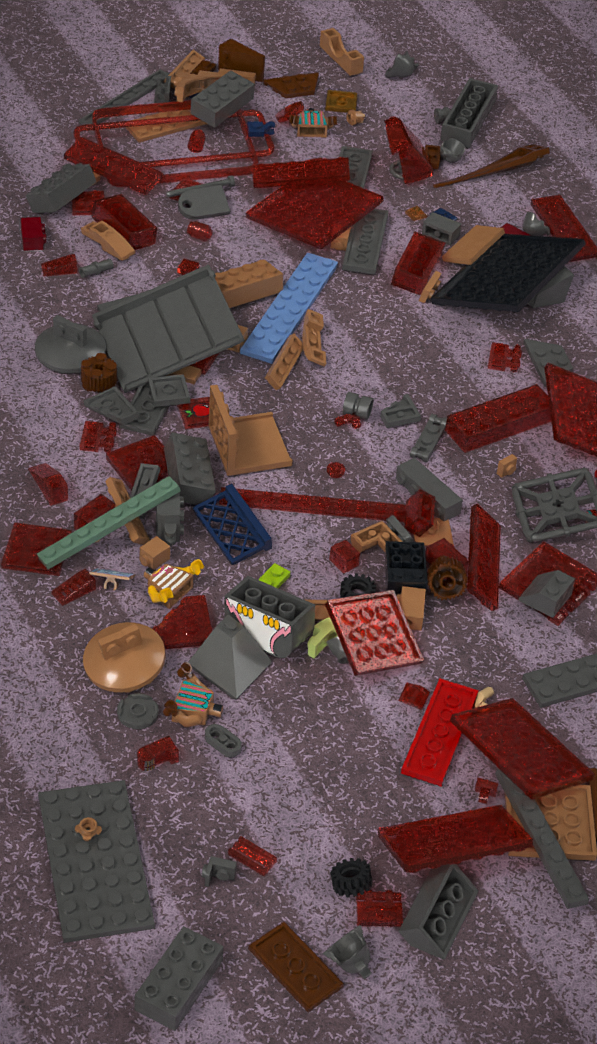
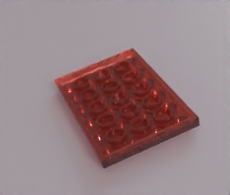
M547 363L544 370L554 440L597 457V382Z
M513 698L455 713L451 716L450 722L531 800L592 781L595 773Z
M502 805L377 828L380 840L402 869L409 873H415L425 868H439L441 865L450 863L459 864L470 859L480 860L490 855L500 856L510 851L520 852L526 848L533 847V838Z

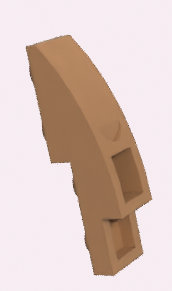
M102 220L98 223L92 221L81 228L83 235L100 243L103 251L122 261L135 254V250L126 239Z

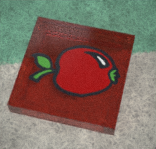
M210 397L190 399V403L177 404L185 430L209 426Z

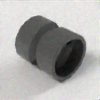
M348 392L343 404L342 413L352 417L357 415V418L367 421L373 408L374 399L364 395L360 398L359 394Z

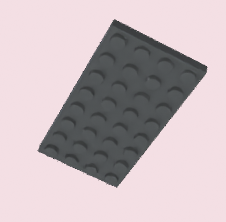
M125 780L38 792L63 943L155 929ZM84 818L95 819L97 826L102 828V832L99 835H94L90 841H84L83 836L75 832V826Z

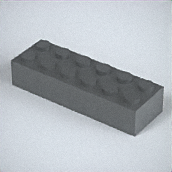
M469 78L442 124L440 140L447 141L454 138L465 145V147L470 148L496 102L498 85Z

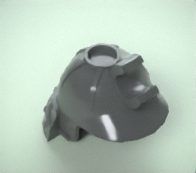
M408 51L404 55L397 54L392 68H388L385 76L408 77L412 75L419 64H414L415 58L410 57Z
M359 925L331 945L323 954L328 959L331 958L344 971L360 973L366 979L372 974L368 969L370 950L364 941L363 930Z

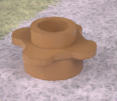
M84 818L75 826V832L80 833L84 841H90L94 835H99L102 832V828L97 826L95 819Z

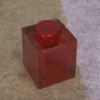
M347 540L330 547L329 560L343 574L359 566L360 553Z

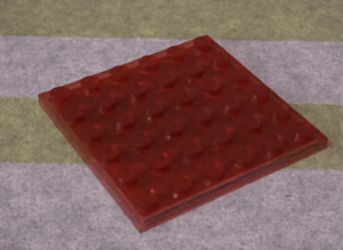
M307 167L247 211L246 218L322 250L384 202L382 195L314 168Z

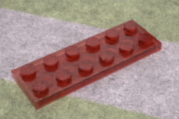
M80 137L64 153L65 160L74 164H90L94 173L144 195H147L163 178V172L83 137Z
M349 157L253 165L254 188L350 181Z
M561 195L531 199L530 205L539 218L544 221V225L550 228L552 237L584 239L585 246L569 262L597 257V246Z
M475 504L471 506L467 590L483 606H486L490 611L498 609L501 525L480 505Z

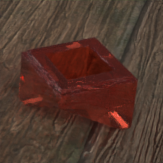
M406 682L398 701L422 710L430 692L423 686Z

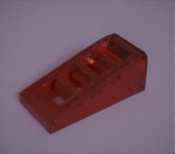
M75 254L41 263L43 277L77 274Z
M85 568L51 591V594L64 606L96 590V580Z

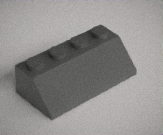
M453 860L433 864L398 931L410 946L441 959L446 958L478 893L476 887Z

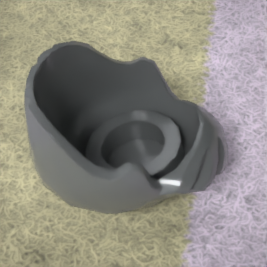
M451 138L441 144L440 154L448 162H457L462 158L466 147L458 140Z
M533 212L526 213L522 227L524 232L531 236L550 235V228L544 226L543 220L539 221Z

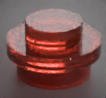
M333 462L327 466V473L332 478H340L345 473V467L341 463Z

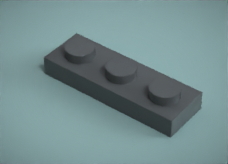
M141 463L130 498L156 484L160 472L158 465ZM147 512L140 515L139 518L145 519Z

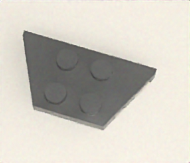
M524 339L523 344L544 387L549 386L550 382L558 381L563 376L573 372V366L562 345Z

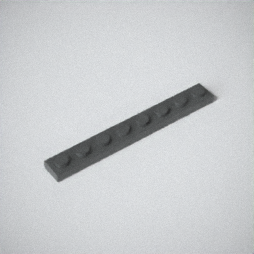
M517 766L498 768L495 775L566 908L570 909L587 905L589 898Z

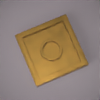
M327 90L325 111L348 113L350 110L356 111L358 93Z

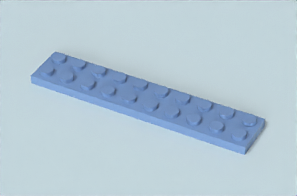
M307 253L284 285L283 290L277 295L241 347L240 354L273 364L289 335L293 334L305 316L306 311L311 307L338 267V262Z

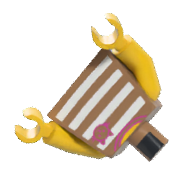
M200 559L194 560L190 566L185 568L173 567L168 564H164L157 571L151 567L147 568L144 572V578L148 579V594L153 603L161 602L168 609L174 606L193 588V575L201 573L200 569L204 568Z

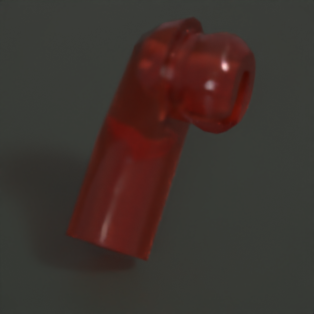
M345 414L334 418L337 427L351 423L352 428L356 429L362 425L359 416Z

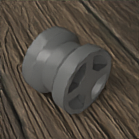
M448 107L443 109L436 108L434 110V120L437 124L445 121L450 112Z

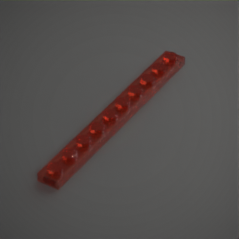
M221 487V492L225 491V488ZM236 489L249 508L383 521L394 515L399 522L408 523L409 505ZM225 498L219 501V505L227 506L228 502Z

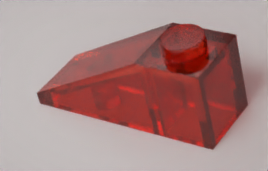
M47 463L28 468L50 506L68 501V485L60 472Z

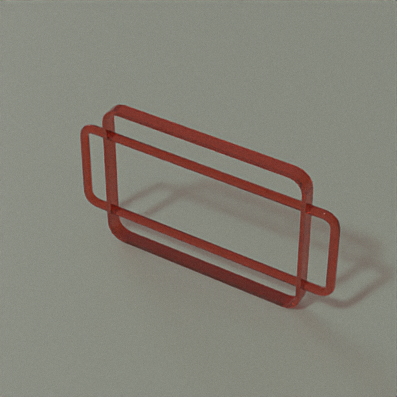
M191 100L100 108L93 112L92 124L77 126L73 131L80 162L87 164L80 132L94 130L103 165L91 166V169L95 173L105 172L108 183L115 187L221 178L231 175H250L257 171V157L269 156L275 149L271 135L264 134L268 149L255 151L251 137L248 136L244 116H256L259 122H263V125L266 124L265 118L258 110H241L240 108L228 118L238 117L249 152L108 165L99 130L200 121V119L193 115L97 123V119L102 117L191 110ZM243 158H251L253 161V165L246 167L132 178H115L110 173V171Z

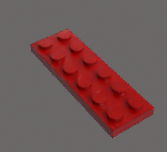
M439 678L402 766L401 774L442 786L479 690Z

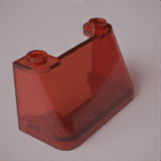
M390 117L384 120L390 152L392 155H395V152L399 154L404 183L408 184L431 177L434 174L433 166L421 141L400 118Z

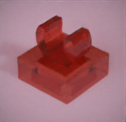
M478 777L475 785V792L480 793L478 802L487 804L489 796L496 797L499 783Z

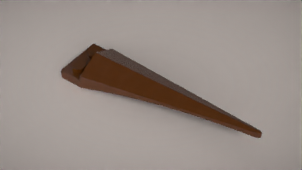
M536 144L519 147L487 166L460 177L436 183L433 187L439 188L529 166L537 160L536 158H543L544 155L550 154L549 147Z

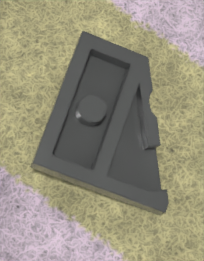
M408 394L403 395L401 401H395L391 406L383 409L380 414L386 428L415 423L421 420V415Z

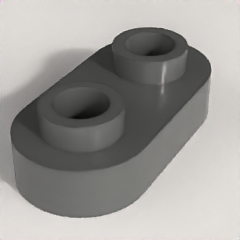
M394 515L386 519V525L403 542H414L411 535Z
M211 724L206 727L205 741L226 757H236L240 754L242 742L237 736L219 724Z

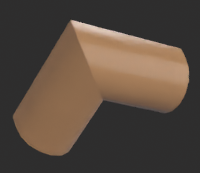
M383 521L351 535L352 546L358 553L376 545L385 552L386 541L403 542Z

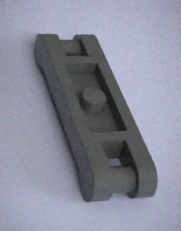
M431 413L429 421L411 450L410 457H418L422 461L428 462L449 423V418H440L436 414Z

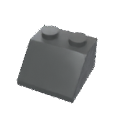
M559 570L539 574L519 597L518 601L553 618L572 595L575 578Z

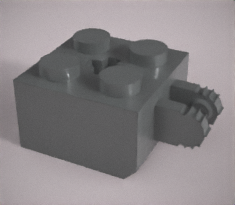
M180 492L156 506V536L169 546L180 542V535H184V523H180V521H184V510H180V508H184V496H180Z

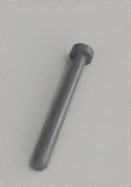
M231 175L224 180L166 192V196L170 198L179 196L187 190L217 185L234 187L235 179Z

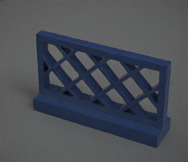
M232 483L225 487V491L192 507L193 512L231 565L239 563L263 549L265 551L272 549V538ZM223 498L228 502L226 507L216 505L217 501ZM204 508L212 509L210 516L201 514L200 510ZM214 511L225 512L223 518L214 517ZM228 512L236 514L237 520L226 519ZM211 521L221 523L220 530L211 528ZM224 524L235 525L233 532L224 531ZM237 527H245L247 529L246 535L236 533ZM221 535L230 536V543L221 542ZM234 537L245 539L243 546L233 544ZM248 540L256 541L258 546L250 548L246 547ZM231 549L241 550V554L232 558L230 551Z

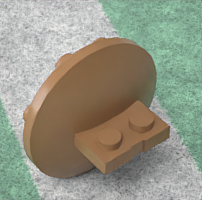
M132 622L118 623L104 628L93 636L84 650L83 665L88 678L99 688L111 692L130 693L152 683L158 676L165 663V647L161 637L150 627Z

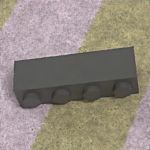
M415 457L397 466V482L408 489L409 493L414 495L436 517L444 522L461 514L463 500Z

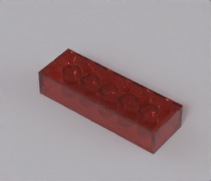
M538 384L448 415L445 431L461 450L466 453L554 421L557 404Z

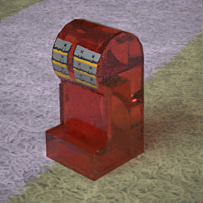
M170 736L143 746L137 751V765L143 771H150L156 765L168 760L170 764L179 762V750Z

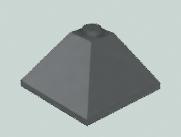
M227 615L214 628L188 663L191 664L193 670L228 696L237 700L272 663V660L248 630L230 615Z

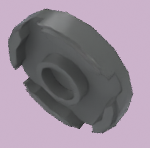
M142 693L128 695V698L120 700L117 706L119 721L132 729L147 728L155 723L159 716L157 702L155 703L152 697Z

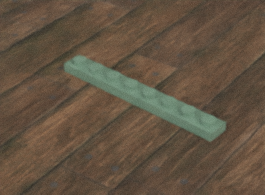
M168 476L37 553V556L49 570L179 493L180 487Z

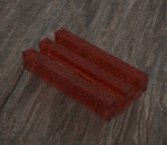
M242 836L238 838V842L233 844V848L228 850L230 857L262 876H265L277 862L276 856ZM237 850L240 851V852H242L243 854L247 855L249 858H247L246 856H244V855H242L241 853L237 852ZM254 861H257V862H259L260 864L264 865L265 868L262 867L261 865L257 864V863L254 862Z

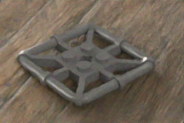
M585 467L553 475L549 473L547 476L522 481L512 486V496L516 506L515 513L520 520L523 534L528 542L533 543L560 536L569 537L573 533L597 528V516L584 512L579 508L580 505L594 503L597 512V488L592 474ZM577 477L570 487L556 490L555 481ZM586 480L590 494L576 497L575 492ZM549 483L551 491L538 494L525 488ZM520 495L536 501L538 506L525 509ZM541 514L542 520L533 531H530L527 517ZM577 518L587 521V523L568 527L566 522ZM561 522V529L542 533L547 525Z

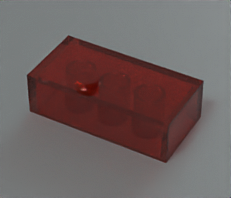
M122 194L94 200L92 218L97 223L102 220L113 227L126 239L134 250L155 244L157 227Z
M415 231L395 268L391 285L421 295L442 257L446 243Z

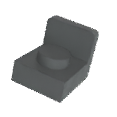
M210 856L209 863L204 864L202 870L205 886L209 887L212 876L222 881H234L237 862Z

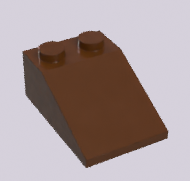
M229 39L219 45L218 71L221 68L256 73L255 81L263 82L265 56L233 39Z

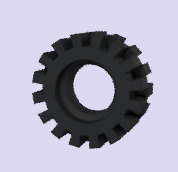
M355 573V577L350 574L348 578L345 577L341 582V600L374 602L376 585L369 576L365 578V575L362 574L360 577L358 573ZM360 589L363 590L364 593L358 594L352 592L351 590Z
M350 858V861L344 859L342 860L343 863L337 862L336 866L332 867L330 874L333 890L336 894L339 893V896L345 894L349 898L350 895L357 897L358 893L361 895L365 894L364 890L368 892L373 885L371 868L365 860L361 862L360 858H357L356 861H354V858Z

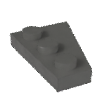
M116 386L83 401L84 405L89 409L122 425L131 423L139 418L138 411Z

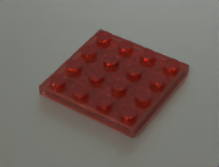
M394 590L332 599L325 603L354 676L418 665L424 661Z

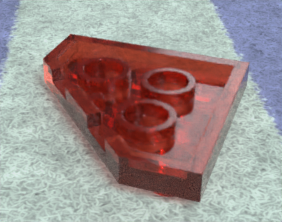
M205 595L184 597L176 609H172L158 626L155 625L152 628L161 637L165 649L201 646L210 635L212 627Z

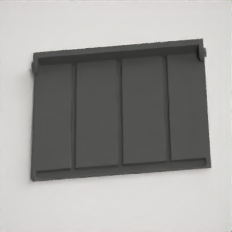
M209 264L92 314L95 328H98L99 333L105 339L107 353L117 364V377L124 393L148 384V378L166 376L245 341L215 279V272L211 270Z

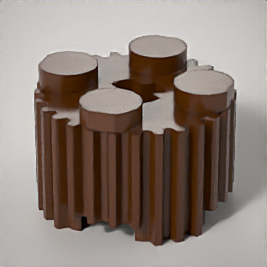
M98 353L95 357L92 356V358L89 357L83 360L81 363L82 387L87 392L97 391L98 393L114 387L117 384L116 362L108 358L105 353Z
M438 557L435 563L432 562V565L429 566L430 569H428L429 589L433 592L434 597L437 596V599L441 598L442 601L444 599L447 600V598L451 600L452 597L455 599V596H462V592H465V589H467L465 567L461 564V561L454 560L453 557Z

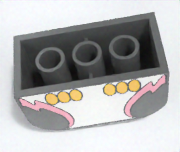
M247 576L225 595L224 618L230 615L241 623L264 652L278 658H285L313 633L315 604Z

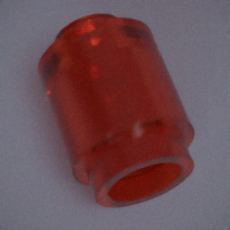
M194 130L191 133L187 145L191 152L200 153L203 150L206 140L205 133L202 130Z
M191 221L187 228V234L193 238L206 241L212 237L213 230L210 225Z

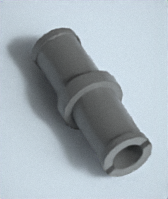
M109 258L100 262L94 261L90 265L80 267L79 274L82 278L92 274L98 275L102 271L113 269V261Z

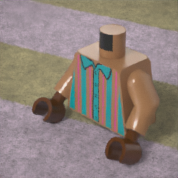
M309 108L308 110H302L300 116L290 115L289 124L295 129L298 128L297 137H327V129L337 125V116H329L327 118L322 111H315V109Z
M184 662L177 671L179 677H186L187 679L183 680L176 700H168L164 704L166 708L163 710L165 716L172 715V722H178L186 728L206 725L209 715L221 717L223 712V705L213 703L214 692L207 688L194 674H191L192 666L188 662Z

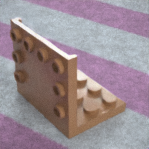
M210 385L208 427L227 476L292 466V458L289 457L272 412L233 418L229 415L228 404L224 403L223 392H220L218 385Z

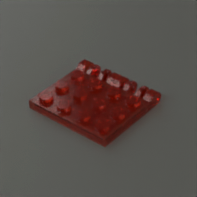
M543 541L499 582L498 588L519 600V597L539 574L559 570L575 578L572 595L553 618L534 609L547 617L550 622L559 626L569 616L568 612L572 613L590 595V591H594L597 588V573Z

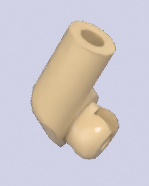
M486 687L478 692L474 708L482 714L489 708V705L485 703L486 699L494 694V690L491 687Z

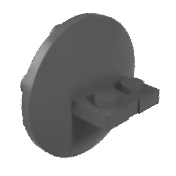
M58 315L53 318V326L44 330L35 342V354L39 362L45 367L62 374L81 372L83 360L89 357L92 358V356L95 357L98 353L106 354L105 339L97 330L87 325L73 323Z

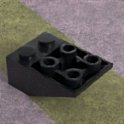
M385 542L386 598L397 599V594L402 592V586L426 589L427 592L428 579L424 542Z

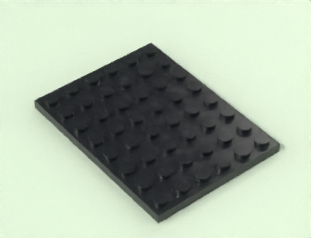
M503 234L473 264L465 265L431 297V302L440 306L448 305L468 307L470 309L481 308L483 310L519 312L585 246L584 239Z

